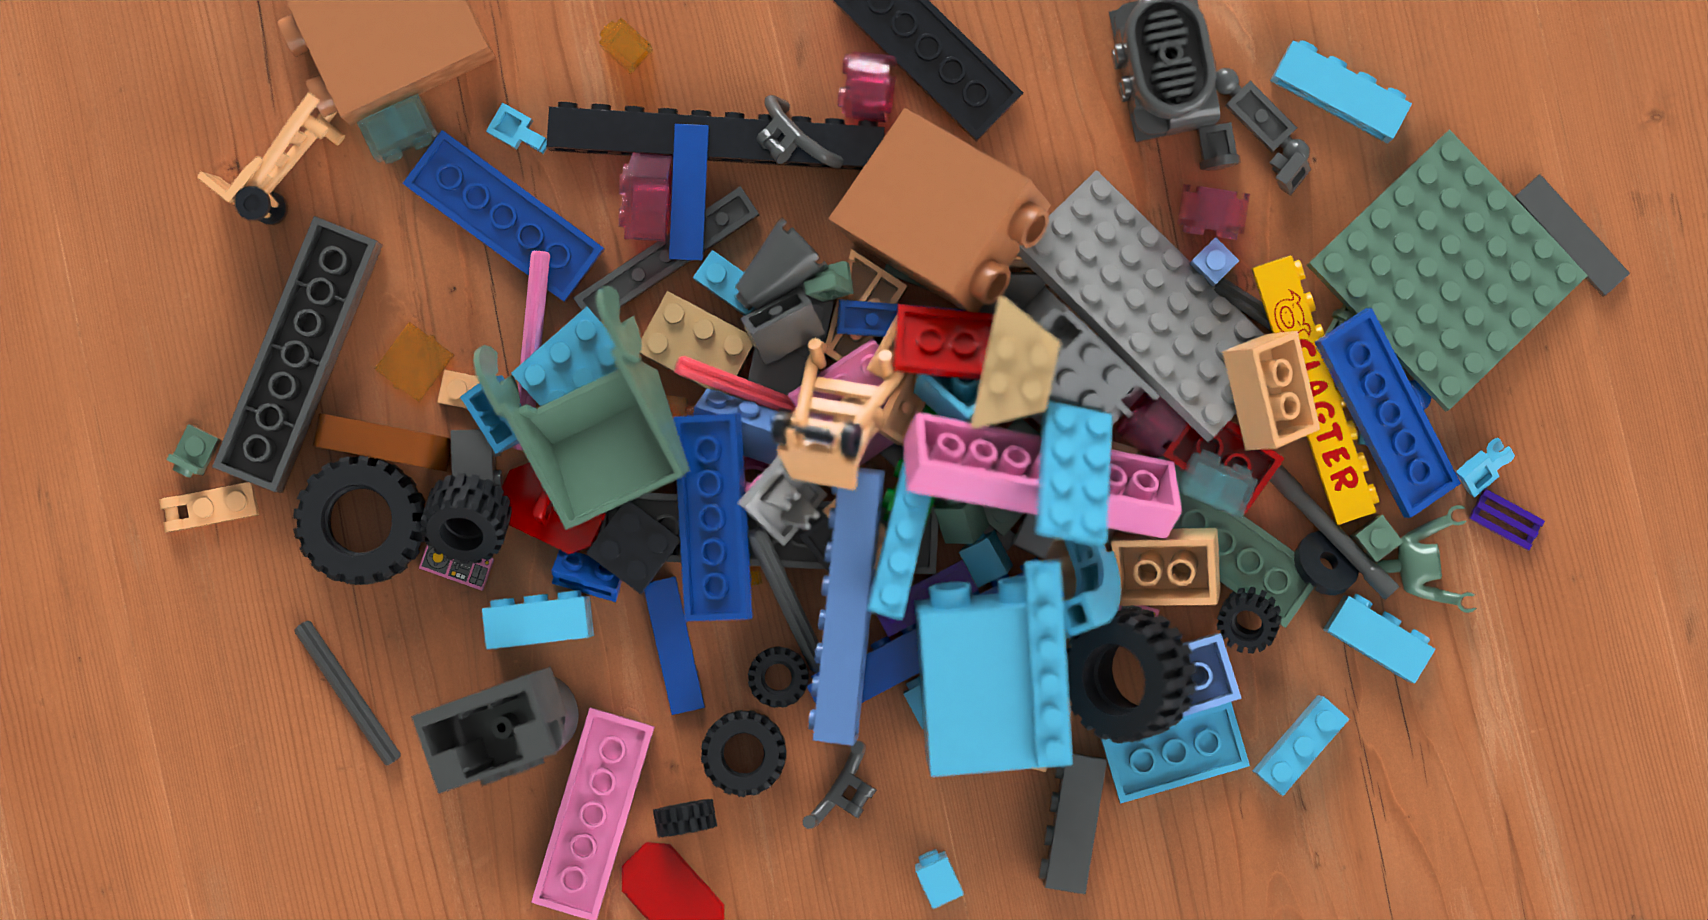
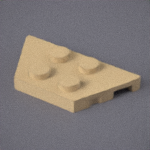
M999 296L972 418V428H979L1046 411L1061 342L1002 296Z

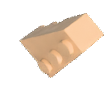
M852 249L848 263L854 294L838 298L826 340L828 348L824 355L835 363L870 339H875L874 336L836 334L839 300L898 304L908 287Z

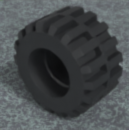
M458 473L457 477L449 475L445 477L444 481L439 480L435 483L434 488L429 493L420 525H422L421 534L426 537V544L434 547L433 551L438 555L444 554L446 556L445 559L451 561L456 559L459 560V563L467 564V561H472L475 564L481 563L482 558L485 560L491 559L493 554H497L501 550L511 519L512 507L509 506L510 500L508 496H503L504 491L499 486L494 487L493 481L479 479L480 476L475 474L470 477L466 473Z
M739 710L722 716L709 728L701 747V763L704 765L706 776L712 780V784L716 788L719 787L724 790V793L729 795L735 794L738 797L754 796L770 788L781 775L786 760L785 739L779 727L767 716L751 710ZM736 734H751L758 738L763 746V761L752 772H736L725 761V745Z

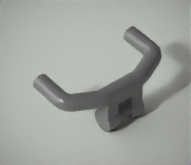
M768 95L765 98L764 104L772 121L758 134L756 141L763 149H768L771 152V157L778 164L786 162L796 147L799 146L826 165L835 169L842 166L843 159L841 156L826 150L805 135L785 114L790 109V104L775 95ZM783 133L785 137L779 142L777 138Z
M856 741L854 745L850 746L851 752L846 764L827 795L810 815L804 817L802 823L805 828L812 829L817 827L835 805H838L856 818L861 816L864 811L862 807L868 798H872L877 791L874 787L855 776L866 751L864 742ZM849 785L857 789L851 801L843 796Z

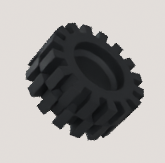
M1250 587L1248 593L1245 592V588L1238 589L1237 594L1234 591L1230 593L1228 599H1225L1217 617V630H1222L1223 640L1227 637L1229 639L1226 645L1232 648L1234 643L1239 645L1237 651L1241 653L1244 647H1248V654L1254 653L1256 648L1261 652L1265 650L1266 645L1270 646L1273 643L1282 617L1279 616L1281 611L1279 605L1274 607L1276 600L1272 596L1267 600L1265 598L1267 592L1263 590L1260 595L1255 594L1256 588ZM1241 611H1251L1261 618L1262 625L1256 630L1246 629L1237 622V614Z
M773 647L762 651L754 658L748 671V684L752 691L751 693L759 702L773 708H783L797 702L803 696L809 680L807 665L801 656L792 649L784 647ZM774 664L785 665L791 672V683L783 690H774L766 683V671Z
M713 799L679 803L653 810L657 837L684 835L717 827Z

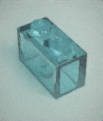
M419 94L413 95L357 122L373 158L379 163L384 161L385 164L399 160L404 156L402 152L412 147L419 150L429 146L434 141L433 137L439 134Z
M1202 450L1201 454L1192 453L1178 484L1179 493L1233 517L1242 518L1258 482L1257 479L1251 477L1253 471L1235 463L1232 468L1219 463L1221 460L1220 456L1206 450Z

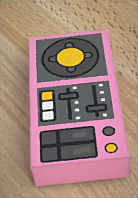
M426 546L419 569L481 591L484 590L494 562L493 558L489 560L482 558L481 563L474 564L472 561H467V564L459 563V560L453 559V561L445 559L446 556L444 554L438 555L433 551V546Z

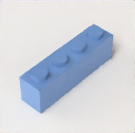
M708 388L705 390L694 407L693 416L741 413L743 456L767 464H771L778 456L777 448L779 444L774 443L772 440L773 421L778 411L758 405L752 401H745L727 395L721 391ZM805 438L804 440L831 444L832 439H830L829 442L812 440Z

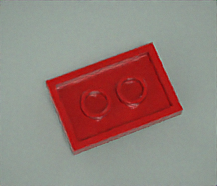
M899 304L896 320L893 371L981 380L995 314Z

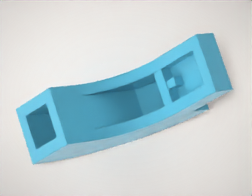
M1064 539L1076 576L1075 594L1072 599L1063 602L1064 626L1068 637L1108 623L1118 610L1121 596L1119 568L1114 551L1107 552L1104 544L1097 546Z

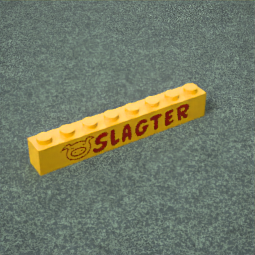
M1288 255L1251 268L1272 333L1298 332L1320 430L1310 433L1306 437L1334 522L1340 525L1376 513L1374 504L1379 503V498L1374 484L1367 485L1363 472L1369 471L1363 452L1357 453L1353 440L1358 439L1355 425L1352 420L1346 421L1343 408L1347 406L1339 390L1335 388L1332 376L1314 343L1325 334L1321 324H1314L1311 312L1316 311V307L1311 293H1304L1300 280L1306 278L1300 260L1294 261L1292 255Z

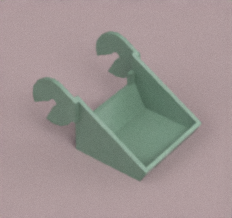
M611 286L600 288L596 296L600 317L616 347L611 350L618 370L539 408H534L528 404L520 407L519 391L513 375L500 382L497 380L498 352L486 345L477 348L474 352L475 372L496 414L507 419L566 530L682 477L690 471L658 370L641 362L639 353L642 350V340L634 316L621 323L619 319V293Z

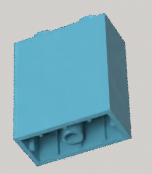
M1025 576L1008 577L999 580L998 593L971 596V586L965 582H945L930 586V599L914 600L925 757L931 777L1038 768L1036 765Z

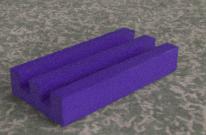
M1487 489L1482 491L1468 519L1525 550H1530L1533 540L1536 539L1540 527L1545 522V520ZM1488 499L1533 523L1532 527L1529 528L1485 504L1486 500ZM1482 510L1527 534L1525 540L1479 516L1480 511Z

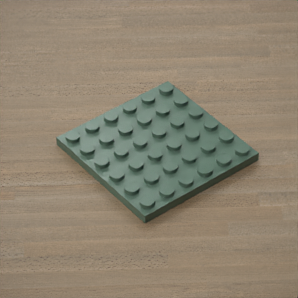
M1450 129L1307 264V267L1354 316L1364 309H1373L1400 364L1445 412L1450 410L1588 276Z

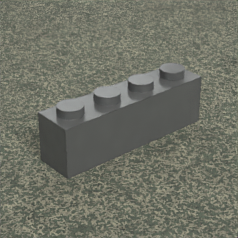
M1072 753V765L1056 766L1055 778L1060 779L1058 792H1052L1049 811L1055 812L1053 826L1047 825L1044 845L1049 846L1047 859H1041L1039 878L1044 879L1043 885L1045 888L1086 895L1107 764L1105 758Z

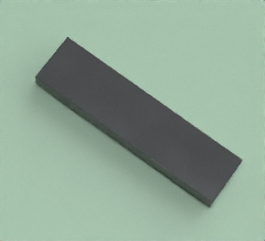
M1541 174L1536 176L1514 196L1588 275L1586 279L1602 296H1606L1630 274Z

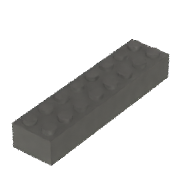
M316 216L313 217L212 466L213 468L273 492L283 493L383 245Z

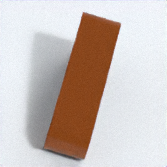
M319 413L313 446L447 472L451 452V438Z

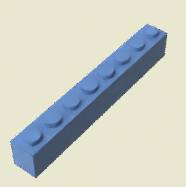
M858 468L855 490L832 486V494L837 495L836 508H831L828 523L829 528L834 529L833 541L827 542L825 562H830L829 576H824L822 583V596H827L826 609H821L818 623V628L824 630L822 643H817L815 663H820L819 676H814L812 684V696L817 697L816 710L811 709L808 724L809 730H814V741L854 745L858 740L871 612L867 611L875 577L885 471Z

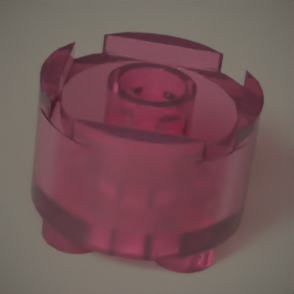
M854 51L852 55L845 54L843 74H847L846 86L839 89L838 107H842V114H845L846 118L888 122L889 119L885 113L891 114L896 77L890 76V67H896L895 56Z
M1183 184L1177 222L1178 225H1183L1182 232L1204 235V229L1216 230L1215 237L1237 240L1238 233L1244 234L1250 194L1242 193V199H1236L1237 192L1201 186L1197 187L1196 193L1190 192L1191 185Z
M1145 391L1133 404L1136 407L1133 412L1134 415L1130 419L1124 416L1115 430L1145 456L1158 459L1166 452L1161 446L1168 444L1170 441L1174 443L1188 422L1161 396L1154 400Z

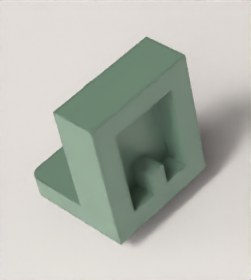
M846 261L828 265L829 268L818 273L815 279L804 281L806 295L822 302L854 294L850 266Z
M188 424L174 454H169L166 460L174 463L172 470L191 478L193 473L204 475L221 439Z

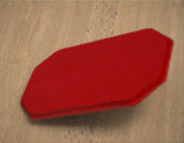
M530 462L511 469L502 487L504 491L503 496H508L510 500L509 506L512 507L509 526L568 554L593 545L606 515L605 512L566 530Z
M646 842L622 865V892L647 920H725V904L671 844Z

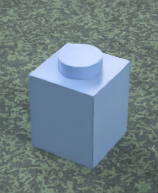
M1215 237L1189 264L1199 274L1203 275L1206 281L1213 287L1239 260Z

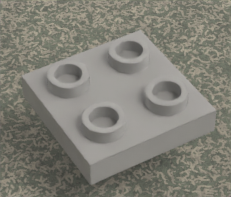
M778 455L738 504L776 542L784 546L799 528L807 530L811 527L808 523L810 518H819L820 514L815 509L828 494L817 483L791 479Z

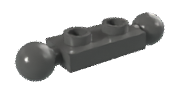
M1222 68L1216 72V91L1224 95L1229 94L1232 97L1225 106L1271 153L1278 146H1281L1283 148V156L1290 160L1297 151L1308 160L1310 149L1307 143L1290 137L1297 127L1251 81L1242 88L1239 85L1238 74L1233 69Z

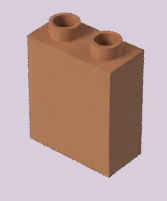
M286 0L292 14L277 20L281 33L292 54L297 57L310 51L320 75L307 80L306 85L309 92L320 100L316 106L321 115L327 117L338 111L340 117L350 126H354L496 59L469 0Z
M904 108L837 205L829 220L853 244L963 311L978 312L984 303L987 305L995 303L999 296H1002L1010 280L1008 267L1019 253V246L1022 245L1030 248L1042 238L1049 223L1047 210L1051 204L1030 179Z

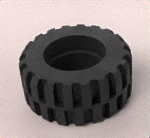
M349 456L339 458V461L334 463L329 462L321 467L322 470L318 474L311 475L307 480L308 486L305 490H300L297 497L300 503L298 509H294L293 519H297V528L294 529L295 539H299L302 546L299 549L304 557H308L311 560V566L318 572H323L327 575V578L352 585H365L392 579V576L402 573L407 569V565L411 560L416 559L420 553L418 550L420 544L425 542L426 538L422 536L420 531L422 527L420 522L424 512L423 504L426 502L423 494L418 492L417 484L411 477L403 473L404 470L377 458ZM355 489H368L379 494L389 505L392 514V526L387 539L379 547L369 552L358 553L344 548L337 542L331 529V514L334 505L342 495Z
M1135 608L1117 611L1108 623L1074 635L1069 640V645L1072 646V648L1066 649L1068 697L1072 703L1069 707L1075 716L1079 715L1082 718L1080 723L1087 730L1095 729L1094 734L1103 740L1110 738L1113 743L1137 742L1168 731L1171 726L1177 725L1183 719V712L1189 710L1192 703L1189 695L1195 693L1196 681H1192V674L1196 673L1195 663L1190 662L1188 654L1192 652L1188 644L1182 643L1181 638L1183 635L1176 627H1168L1170 624L1169 620L1161 615L1155 617L1153 611L1145 609L1137 611ZM1119 646L1129 650L1137 658L1143 669L1145 689L1138 705L1127 700L1121 694L1114 681L1112 664Z

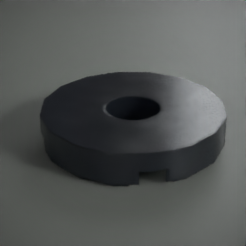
M1321 531L1309 533L1295 550V568L1300 578L1306 584L1310 583L1316 587L1315 591L1334 596L1344 593L1356 582L1359 571ZM1320 558L1328 560L1332 569L1326 568Z

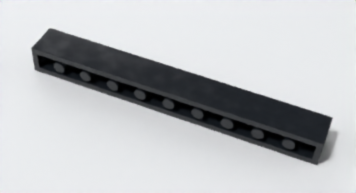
M558 102V107L549 106L546 145L549 151L673 159L675 124L709 125L708 161L835 169L820 162L799 146L796 147L786 162L778 164L771 157V152L768 149H763L756 141L758 134L772 121L770 114H759L758 119H745V114L738 112H725L724 117H712L711 112L705 110H692L691 115H680L677 109L658 108V113L644 112V107L625 106L624 111L611 110V106L606 104H591V109L578 108V104L573 102ZM791 117L793 123L805 135L826 150L842 157L843 164L838 169L862 170L884 138L885 127H878V122L860 120L858 125H845V120L837 118H827L825 123H811L810 117ZM781 133L777 140L781 142L785 135Z

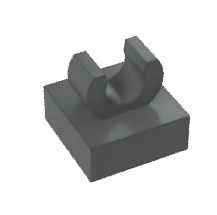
M1297 151L1290 160L1277 152L1269 162L1273 166L1272 170L1278 174L1276 180L1280 189L1290 196L1311 171L1307 158Z

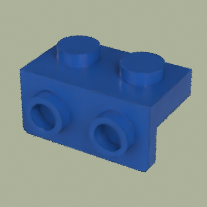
M559 550L551 571L553 575L552 584L575 591L581 590L582 593L609 601H617L622 583L621 579L589 555L578 552L568 554Z

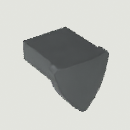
M1231 122L1197 129L1202 162H1200L1201 170L1224 169L1241 163L1240 156L1237 155Z

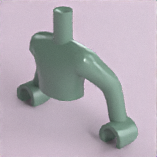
M1456 505L1449 509L1447 515L1429 521L1402 536L1403 543L1398 546V559L1378 561L1377 565L1386 573L1400 572L1403 588L1407 593L1436 602L1457 605L1461 611L1470 613L1477 608H1465L1462 600L1465 596H1475L1474 593L1466 592L1461 595L1424 585L1426 582L1442 579L1441 560L1438 544H1421L1419 541L1451 525L1465 524L1467 521L1457 522L1453 519L1452 514L1454 510L1465 508L1464 506Z

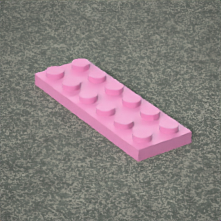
M592 707L589 708L531 903L588 920L598 919L655 726Z

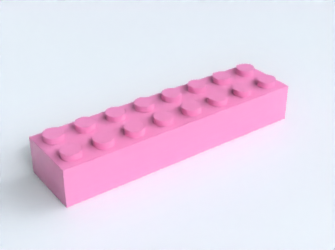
M916 412L903 440L907 491L1037 515L1041 436L990 426L972 428L969 422ZM1111 450L1107 528L1166 539L1182 513L1174 462Z

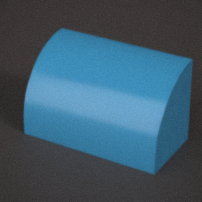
M503 375L496 376L498 382L504 379ZM480 383L460 396L495 454L519 444L507 419L496 414Z

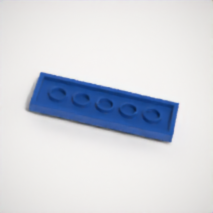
M441 130L402 183L528 276L532 251L548 252L550 254L547 290L565 303L605 250L593 239L443 130Z
M1372 308L1362 310L1314 342L1404 518H1412L1461 484Z
M741 413L673 417L690 470L684 476L677 478L685 622L752 619L747 512L738 504L746 494Z

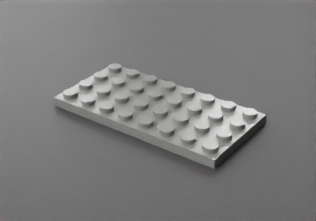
M1096 170L1049 215V223L1042 238L1030 248L1020 245L1017 255L1185 421L1209 442L1237 413L1222 351L1261 337L1264 334L1236 306L1231 304L1226 298L1218 295L1214 291L1215 286L1212 287L1204 276L1199 274L1189 264L1190 261Z

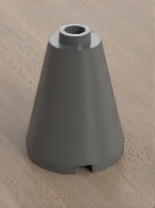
M783 218L776 223L735 286L739 291L735 297L748 311L753 307L756 310L793 291L803 285L804 281L813 279L818 273L829 268L825 261L820 265L816 262L819 259V254L793 227L788 231L783 228L787 224V221Z

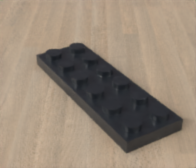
M833 0V3L976 142L1024 93L929 0Z

